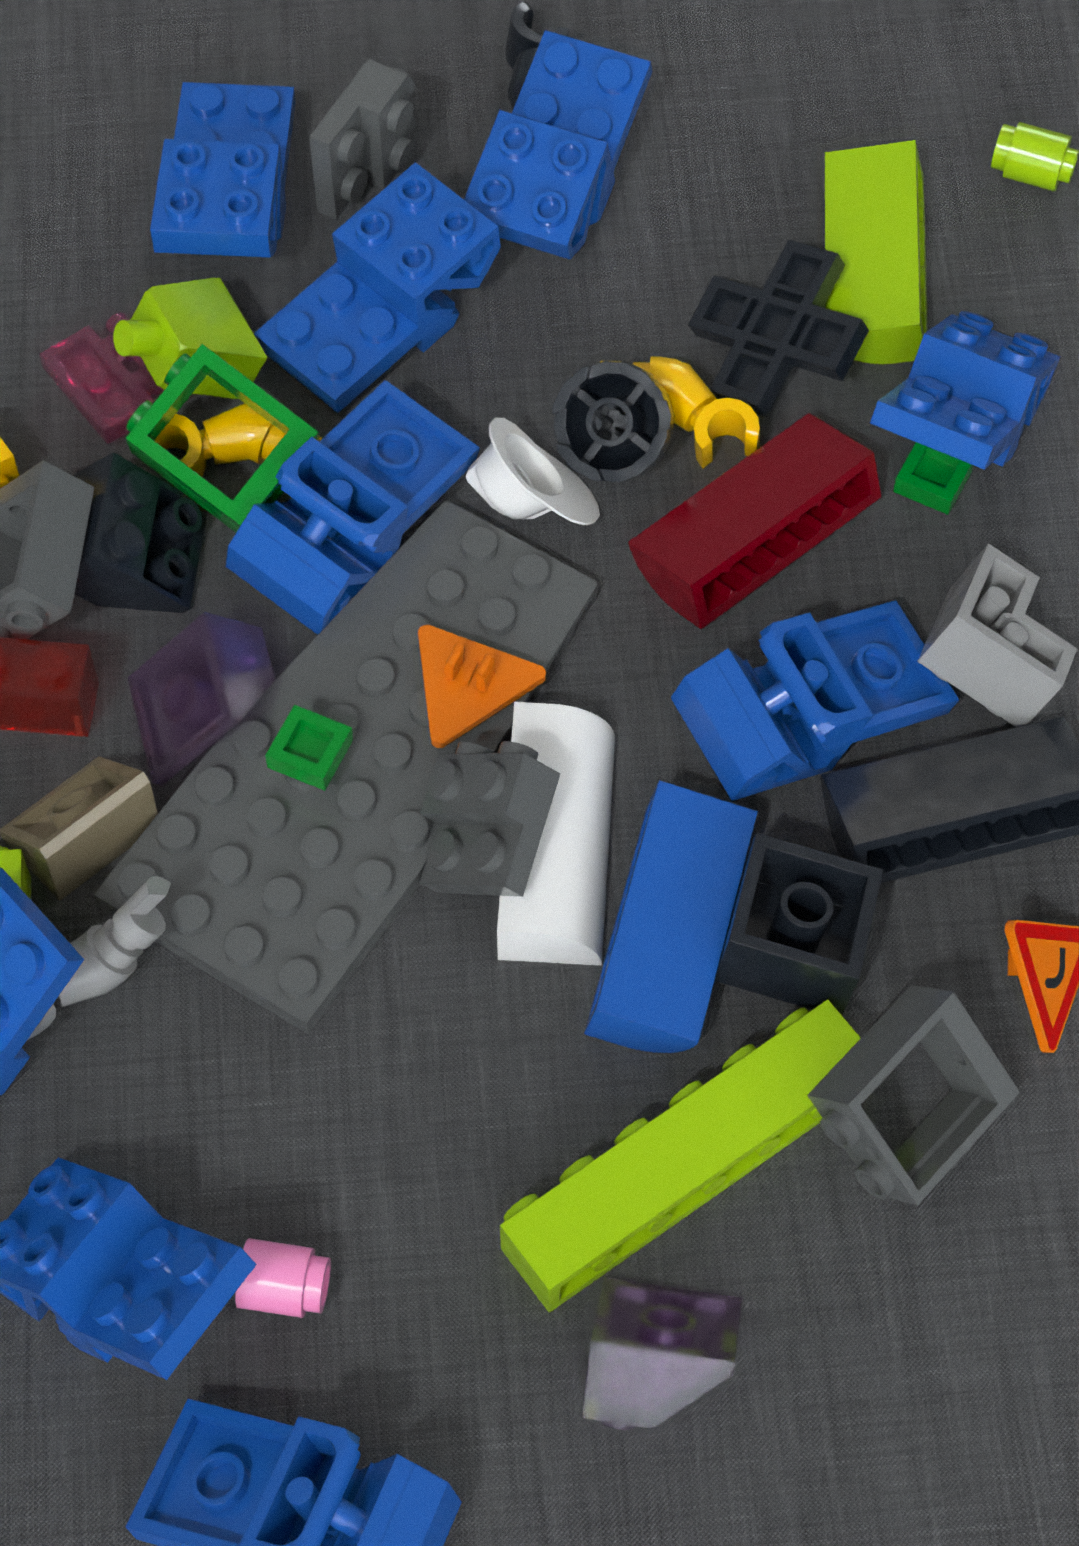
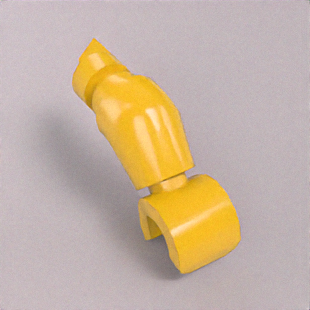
M651 356L650 362H633L634 365L651 373L667 391L675 414L674 423L685 431L690 432L694 430L696 460L702 469L713 461L712 440L717 437L730 435L740 439L745 445V456H749L760 448L759 420L752 407L738 399H717L690 364L675 358Z
M244 403L202 421L204 428L202 430H198L195 423L187 417L175 414L154 441L166 450L169 448L184 449L187 454L180 461L202 477L206 468V460L213 458L215 465L246 460L253 461L259 465L262 464L284 437L285 433Z

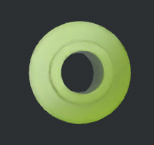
M1019 122L1017 127L1003 124L994 149L991 168L1003 171V178L1055 192L1059 181L1070 183L1079 150L1070 148L1072 139L1070 135Z

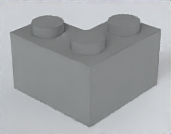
M988 543L949 589L917 662L931 670L941 680L949 682L985 706L994 715L1002 717L1015 727L1027 725L1063 687L1077 648L1025 614L1040 577Z

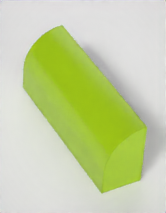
M916 140L825 152V250L838 253L845 264L825 304V308L860 318L869 329L854 359L856 361L870 364H894L914 361L924 333L928 331L924 176Z

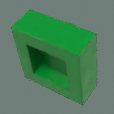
M916 442L895 479L893 492L949 515L972 473L974 465Z
M294 704L265 755L267 768L325 791L353 741L352 727Z

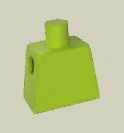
M207 278L152 286L145 291L131 320H120L116 324L113 333V342L117 353L120 356H140L156 385L164 390L168 386L164 382L165 377L176 360L185 353L192 357L201 344L205 345L252 382H254L268 358L221 278ZM208 375L192 393L238 399Z

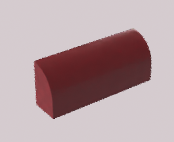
M807 413L628 541L632 556L641 573L658 596L678 614L698 628L703 629L881 498L874 452L814 415Z

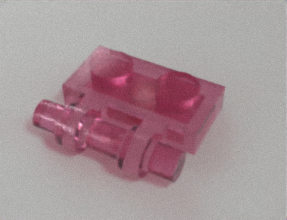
M122 312L115 313L107 320L106 328L111 335L101 340L88 325L40 353L43 369L107 444L129 432L126 426L137 408L146 400L154 403L150 395L154 393L161 395L164 389L156 385L140 356H120L117 353L113 342L115 326L120 320H129ZM124 359L135 361L140 369L131 374L121 361Z

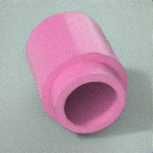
M247 1239L243 1250L257 1265L235 1292L237 1308L303 1318L306 1311L320 1314L323 1312L331 1272V1259L329 1257L316 1256L315 1249L310 1247Z

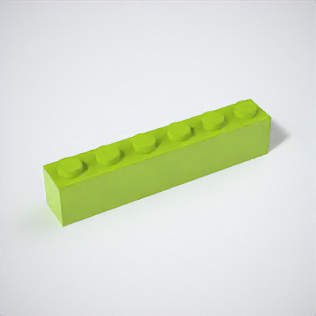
M826 1000L810 1012L806 1008L794 1011L779 1024L775 1030L776 1035L758 1048L754 1044H748L740 1048L724 1063L722 1067L723 1072L704 1085L701 1081H694L688 1084L671 1099L668 1110L650 1122L646 1118L634 1121L616 1137L614 1141L615 1146L595 1160L591 1155L577 1160L563 1172L559 1179V1185L540 1198L537 1194L525 1196L506 1212L503 1218L505 1222L500 1225L501 1250L549 1313L820 1123L822 1116L807 1095L861 1039L829 1000Z

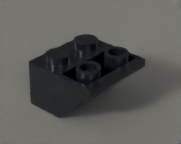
M114 452L72 475L94 487L74 594L100 607L184 613L190 610L208 511L183 492Z

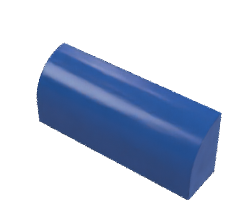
M658 781L646 807L584 1031L585 1035L627 1048L654 1053L682 1052L698 1044L758 811L670 783Z

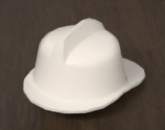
M495 417L489 424L490 445L471 464L466 473L467 482L493 509L514 520L535 519L553 511L570 522L580 525L594 524L600 516L599 506L584 482L567 466L536 445L516 424L505 418Z

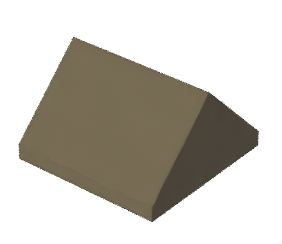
M98 756L2 827L0 835L12 850H22L27 866L60 901L131 848L157 816L158 812L151 783L143 771Z

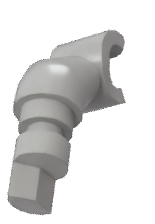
M158 876L150 877L114 913L113 919H108L103 925L91 926L82 936L70 942L75 950L84 958V961L56 999L61 1007L105 995L117 988L137 969V958L143 953V949L148 948L165 931L166 924L164 918L155 906L167 895L171 882ZM54 1003L27 1040L40 1034L56 1018Z

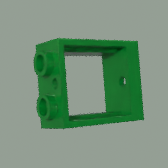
M201 344L192 357L185 353L172 365L164 380L168 386L154 403L146 400L133 413L126 426V429L130 432L126 437V441L134 456L236 533L254 504L275 503V501L279 500L284 493L281 490L282 485L278 483L275 477L280 467L311 437L320 441L319 432L205 345ZM207 375L285 433L284 437L233 500L154 441Z

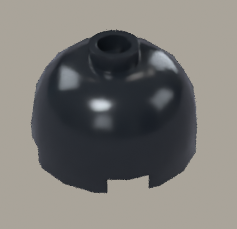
M604 361L579 369L562 385L552 406V414H555L554 432L558 441L556 443L558 453L574 471L593 481L623 482L644 475L663 458L673 438L675 414L667 391L651 373L632 363ZM618 427L626 429L625 432H622Z

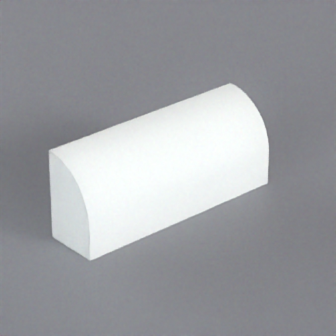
M514 702L511 742L533 748L539 754L537 761L561 774L523 897H499L497 924L498 960L602 966L615 734L611 726L601 717L577 707L561 704Z

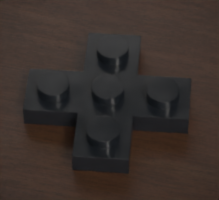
M788 240L763 289L713 276L688 326L697 337L732 347L710 388L717 399L733 398L741 400L751 406L756 414L767 417L793 366L839 381L844 380L869 329L860 318L823 308L845 267L838 253Z

